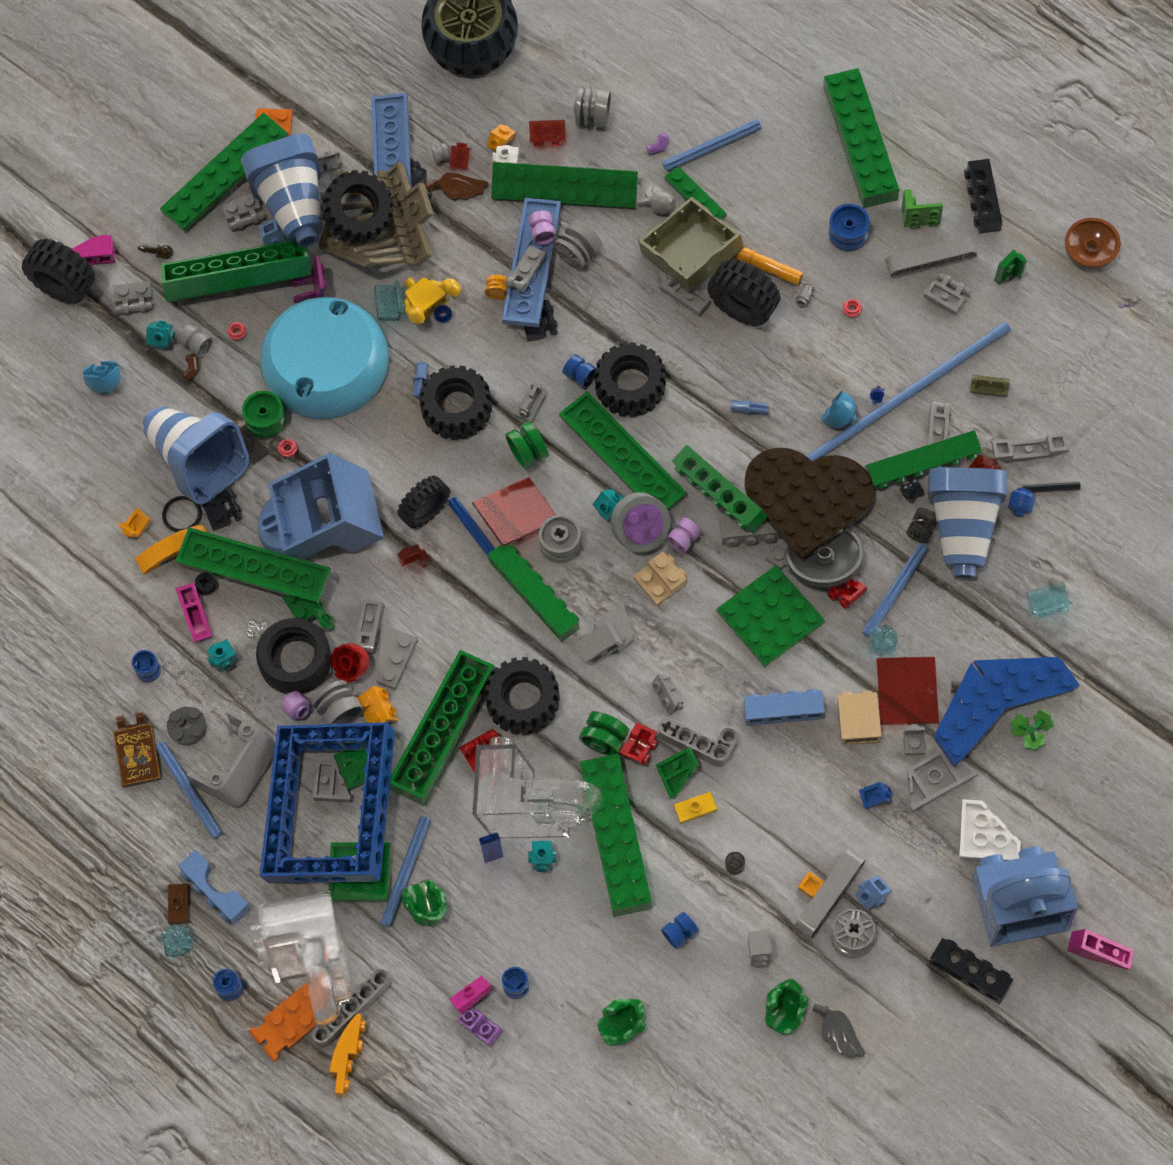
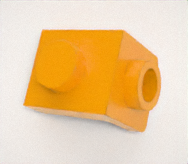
M500 124L490 132L487 147L496 152L497 146L509 143L515 138L516 132L510 129V127Z
M135 508L125 523L120 522L118 526L122 529V533L125 536L140 538L152 519L140 508Z

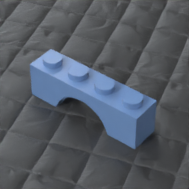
M197 850L193 851L178 865L181 871L179 875L186 882L190 880L194 884L192 887L199 896L203 894L207 898L205 900L212 909L217 908L220 911L218 915L225 923L229 921L234 926L251 910L249 904L236 890L220 893L209 887L208 877L212 868Z

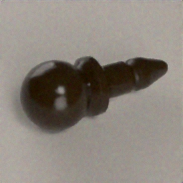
M157 244V248L153 246L148 247L147 245L138 246V250L144 253L156 254V257L160 256L162 259H169L173 255V249L169 245L160 246Z

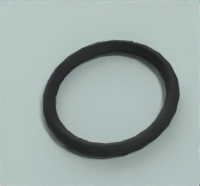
M186 496L172 498L163 508L162 520L166 527L174 532L187 529L172 527L167 522L166 511L177 500L191 501L197 507V519L189 527L197 526L201 519L202 511L200 505Z

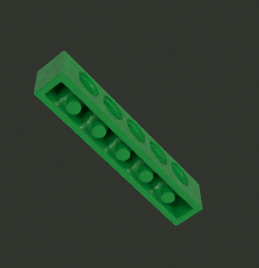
M688 445L672 460L676 466L674 468L676 472L681 476L685 474L688 477L686 480L693 487L698 485L700 487L699 491L706 498L708 496L712 497L713 500L711 502L719 509L723 507L725 509L724 513L731 520L735 517L738 520L736 524L744 531L748 529L753 533L768 517L758 505Z

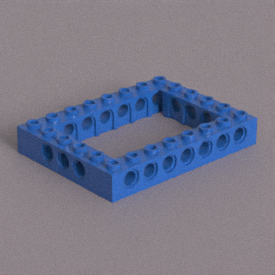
M388 722L277 726L259 875L267 883L380 881L395 729ZM366 750L367 762L366 768H364L365 780L364 787H362L363 799L362 806H360L358 844L355 847L357 848L356 860L348 855H343V857L330 858L329 856H325V858H311L310 856H306V858L290 857L302 752Z

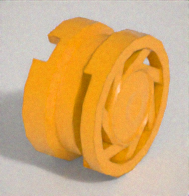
M502 275L488 276L486 278L487 287L484 290L485 295L495 300L506 299L508 290L506 281L508 278Z

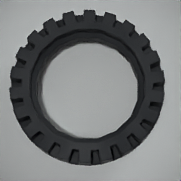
M435 475L432 477L428 476L427 479H422L421 483L418 482L415 488L412 487L410 493H406V498H403L401 500L402 503L398 506L397 514L411 529L422 527L424 524L429 523L430 519L433 520L434 516L440 513L439 510L444 508V504L448 502L450 497V488L439 477Z

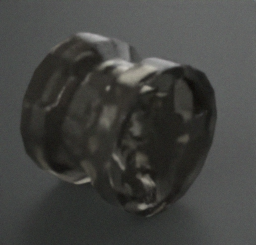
M739 852L729 853L725 859V869L731 875L741 874L745 868L744 856Z

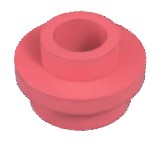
M850 299L844 303L843 312L848 317H857L861 313L862 306L857 300Z
M234 322L228 328V335L233 340H241L246 335V328L243 324Z
M284 439L280 442L278 451L283 457H291L296 453L297 445L293 440ZM287 447H290V448H291L290 450L285 451V448H287Z

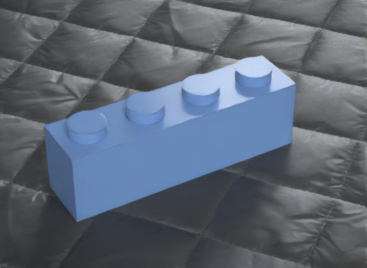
M809 689L806 692L788 691L786 694L773 692L765 696L757 694L744 697L746 726L824 719L822 690Z

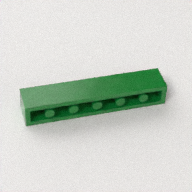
M973 430L867 464L865 469L869 473L873 486L880 489L888 486L887 482L893 480L895 483L905 481V476L913 475L914 478L924 475L923 471L927 469L941 468V465L946 463L952 466L960 463L959 459L965 457L967 460L977 458V453L982 452L976 431Z
M504 541L488 554L489 563L561 643L579 630L578 621L580 620L574 612L570 613L568 611L566 603L554 595L555 592L550 585L546 586L542 582L543 579L537 571L533 572L530 569L529 562L525 558H520L517 549L512 544L509 545Z

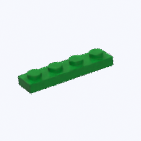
M679 166L665 176V181L686 201L693 197L709 209L716 218L723 220L727 217V213Z

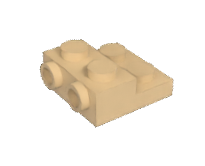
M664 551L650 560L648 566L633 576L635 582L656 606H659L687 585L686 577L688 575L682 567L678 569L673 556L670 553L666 555Z

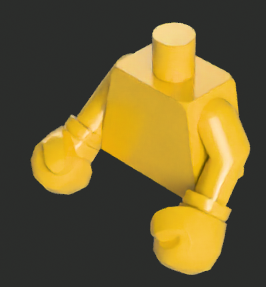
M412 277L408 278L404 282V285L407 287L404 299L405 313L413 324H422L425 319L448 302L447 294L454 298L461 293L460 284L454 279H445L439 282L422 278L416 282Z

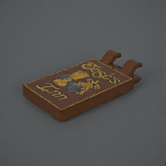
M143 711L135 712L137 724L132 725L126 724L124 715L116 716L118 730L113 731L123 788L162 780L157 750L155 748L153 727L151 723L146 724Z

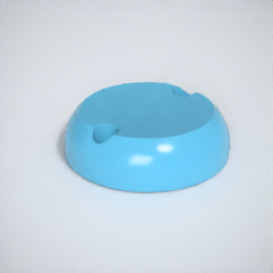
M317 297L291 306L274 320L262 342L260 366L269 392H273L280 398L284 408L307 418L332 419L348 415L360 409L377 394L388 372L389 350L381 327L364 308L339 298Z

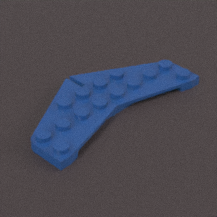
M1058 657L974 660V665L971 662L934 734V739L949 762L954 766L967 755L1006 709L1054 695L1069 693L1078 688L1080 684L1065 663Z

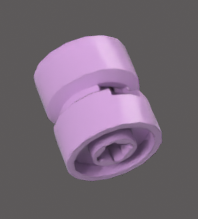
M542 210L532 213L528 220L532 230L533 242L537 245H548L555 241L556 232L551 213Z
M683 517L676 525L677 529H673L667 535L666 540L675 550L685 553L691 547L690 542H695L702 534V531L692 520Z

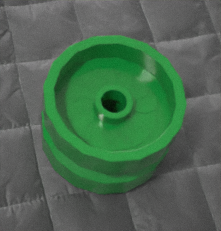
M265 390L256 391L249 395L243 403L242 415L248 431L255 437L262 439L272 438L284 429L286 415L280 398L273 392Z
M530 421L520 426V432L513 429L505 434L510 450L525 470L535 464L534 458L540 462L549 457V452L540 433Z
M598 711L590 712L586 720L587 727L582 729L579 740L588 748L603 755L619 754L622 748L620 741L626 739L629 728L622 721L611 715Z

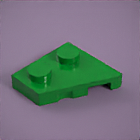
M690 747L656 764L670 799L677 797L699 766Z
M344 750L334 754V759L347 790L351 791L363 786L365 780L364 768H366L367 762L366 750Z

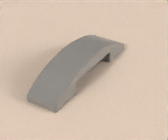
M1066 433L1047 435L1043 439L1011 442L1010 439L991 441L994 458L1002 461L1035 460L1069 452Z

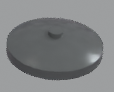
M846 528L803 559H800L789 546H787L786 551L787 564L791 573L801 582L814 587H834L849 581L859 572L864 558L861 540L849 528Z

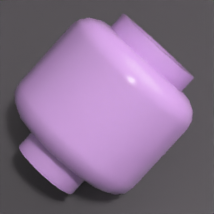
M293 691L283 697L281 708L291 719L299 720L309 714L310 702L300 692Z

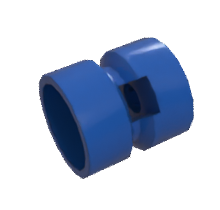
M574 354L564 365L562 373L571 380L575 378V383L586 388L595 378L596 367L590 363H585L582 357Z
M141 650L134 654L131 664L137 677L145 683L155 681L161 673L156 656L149 650Z
M681 912L674 918V923L669 922L661 929V932L667 941L678 950L686 943V938L691 939L699 932V929L685 912Z
M510 967L505 970L502 975L504 993L511 999L523 998L529 991L526 972L520 967Z
M222 969L214 975L213 986L218 996L224 1001L238 999L243 989L237 974L233 970Z

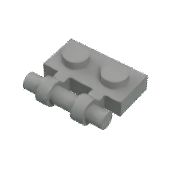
M252 193L221 204L227 222L235 220V222L229 224L231 231L243 229L246 225L251 223L257 224L260 220L265 219L263 212L256 214V212L262 209L259 201L253 198Z
M940 272L937 279L941 283L933 280L924 293V297L956 315L965 302V297L962 294L969 297L972 290L967 288V285L964 283H958L953 280L950 275H944ZM947 286L954 288L955 291L949 289Z
M150 280L114 285L116 305L122 304V306L115 307L116 314L124 313V315H127L130 312H146V310L153 309L152 302H145L153 300ZM139 302V304L129 305V303Z

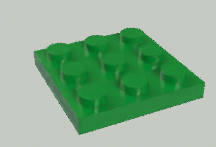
M331 842L330 858L343 857V855L352 857L356 855L357 848L355 847L358 842ZM384 842L380 881L329 882L328 901L388 902L390 842Z

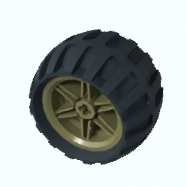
M428 0L424 6L421 28L427 50L441 67L447 68L456 75L462 74L466 75V77H474V75L478 74L485 75L490 70L498 68L504 63L505 58L510 55L514 48L518 32V21L511 0Z

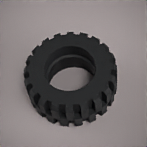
M352 170L351 173L346 171L340 177L337 176L323 194V202L320 209L323 211L321 215L322 220L327 221L325 226L328 230L332 229L334 231L332 235L342 237L341 241L347 242V240H351V244H357L359 241L362 244L367 243L369 240L377 238L389 224L394 211L392 208L394 201L393 198L389 197L392 194L390 189H385L386 183L383 180L381 182L378 181L377 175L373 174L370 176L368 171L365 170L361 173H358V170ZM359 193L364 195L373 207L372 217L368 221L363 222L349 218L341 206V199L345 194Z
M44 238L37 240L22 261L24 275L27 276V279L36 288H39L51 298L57 299L60 302H66V304L81 302L95 282V272L92 266L87 263L88 261L69 246H65L63 243L52 239Z
M729 259L722 262L707 286L709 297L713 299V303L720 307L721 311L727 313L729 317H733L736 321L743 322L746 325L760 326L765 324L781 300L780 291L769 276L767 277L763 271L756 269L755 266L737 259Z
M630 342V345L621 343L620 347L616 348V346L609 348L610 352H604L602 359L598 360L594 373L595 390L602 405L605 408L609 406L610 412L616 413L617 411L619 416L624 417L625 414H630V417H636L638 413L644 415L648 409L652 411L655 408V403L659 404L665 393V366L662 364L660 356L656 355V352L651 348L647 350L646 345L640 344V346H637L633 342ZM635 369L644 373L648 380L642 387L636 390H624L613 383V378L623 370Z
M451 365L448 369L440 368L438 373L433 372L430 375V380H425L423 383L424 387L420 390L419 402L425 424L428 428H431L433 433H440V436L445 439L447 436L451 437V440H457V437L466 439L469 434L472 436L477 434V429L482 430L485 427V422L489 421L490 412H492L491 394L487 382L484 381V377L481 374L476 375V370L472 368L466 370V366L460 365L459 368H455V365ZM452 392H463L473 398L471 406L460 413L445 412L438 404L445 395Z
M517 657L511 658L509 663L506 661L500 663L501 668L495 667L492 671L493 676L490 675L488 677L484 691L489 716H492L493 722L496 725L500 724V728L504 731L510 729L511 734L517 735V732H522V735H528V731L533 730V733L539 732V727H547L549 725L548 720L553 721L555 712L559 709V687L554 673L549 671L548 666L544 663L540 665L539 660L536 659L529 661L528 657H522V660H517ZM517 683H530L540 690L541 696L534 706L527 709H515L505 703L504 694L511 686Z

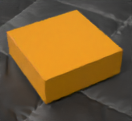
M808 872L799 884L798 890L813 899L824 881Z

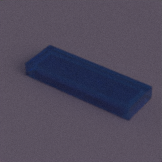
M497 832L479 839L485 863L504 857L500 837Z

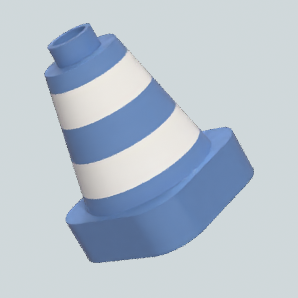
M295 134L247 151L242 156L241 163L253 198L264 202L289 241L297 243L299 247H308L315 244L319 240L318 235L323 230L318 180L321 178L322 172L310 136L307 134Z
M159 407L150 410L145 415L143 420L145 437L170 467L178 490L196 504L209 502L239 478L247 468L249 455L240 428L223 414L213 412L202 419L168 407Z
M951 467L932 468L929 470L928 500L933 501L945 566L953 568V577L974 578L976 577V568H982L985 565L1000 503L1005 502L1007 496V472L1004 470Z

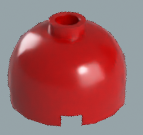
M346 643L336 647L330 657L331 668L334 667L336 672L334 675L339 680L346 682L362 678L369 668L370 660L366 650L355 643Z

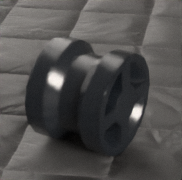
M914 478L910 479L908 484L900 486L902 495L909 502H912L916 496L923 494L921 485Z
M201 573L196 577L195 585L198 592L203 596L213 594L216 584L212 575Z

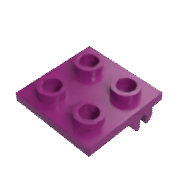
M320 256L315 257L311 270L312 275L305 278L292 279V287L313 284L314 287L313 291L295 295L293 298L294 303L323 297V291L326 290V280L322 276L324 265L320 263Z

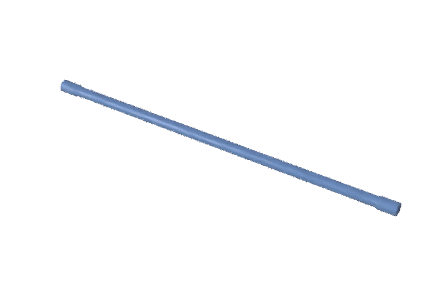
M1004 321L992 329L990 333L807 455V457L811 461L823 457L985 346L1011 331L1010 326Z

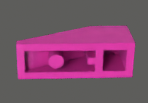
M112 235L92 237L72 248L82 258H85L90 265L116 263L115 243Z
M1087 929L1072 931L1067 951L1083 958L1130 970L1134 950Z

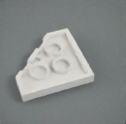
M962 799L959 859L980 860L995 854L1003 855L1004 861L1018 859L1021 841L1012 835L1007 826L988 809V806L983 801Z

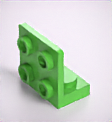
M911 189L904 190L901 207L904 227L916 228L918 226H935L940 224L943 203L916 205V197L912 196Z

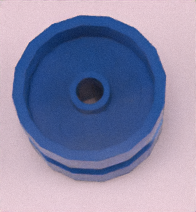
M851 203L842 204L835 208L829 219L828 233L832 244L844 251H855L861 248L867 242L870 220L868 213L859 205Z

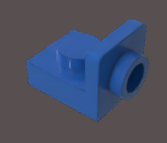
M882 782L859 790L865 809H870L883 803H892V790Z

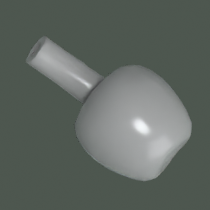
M655 184L650 185L645 190L646 198L637 199L638 206L651 205L652 210L659 214L671 213L676 205L675 197L668 192L661 191Z

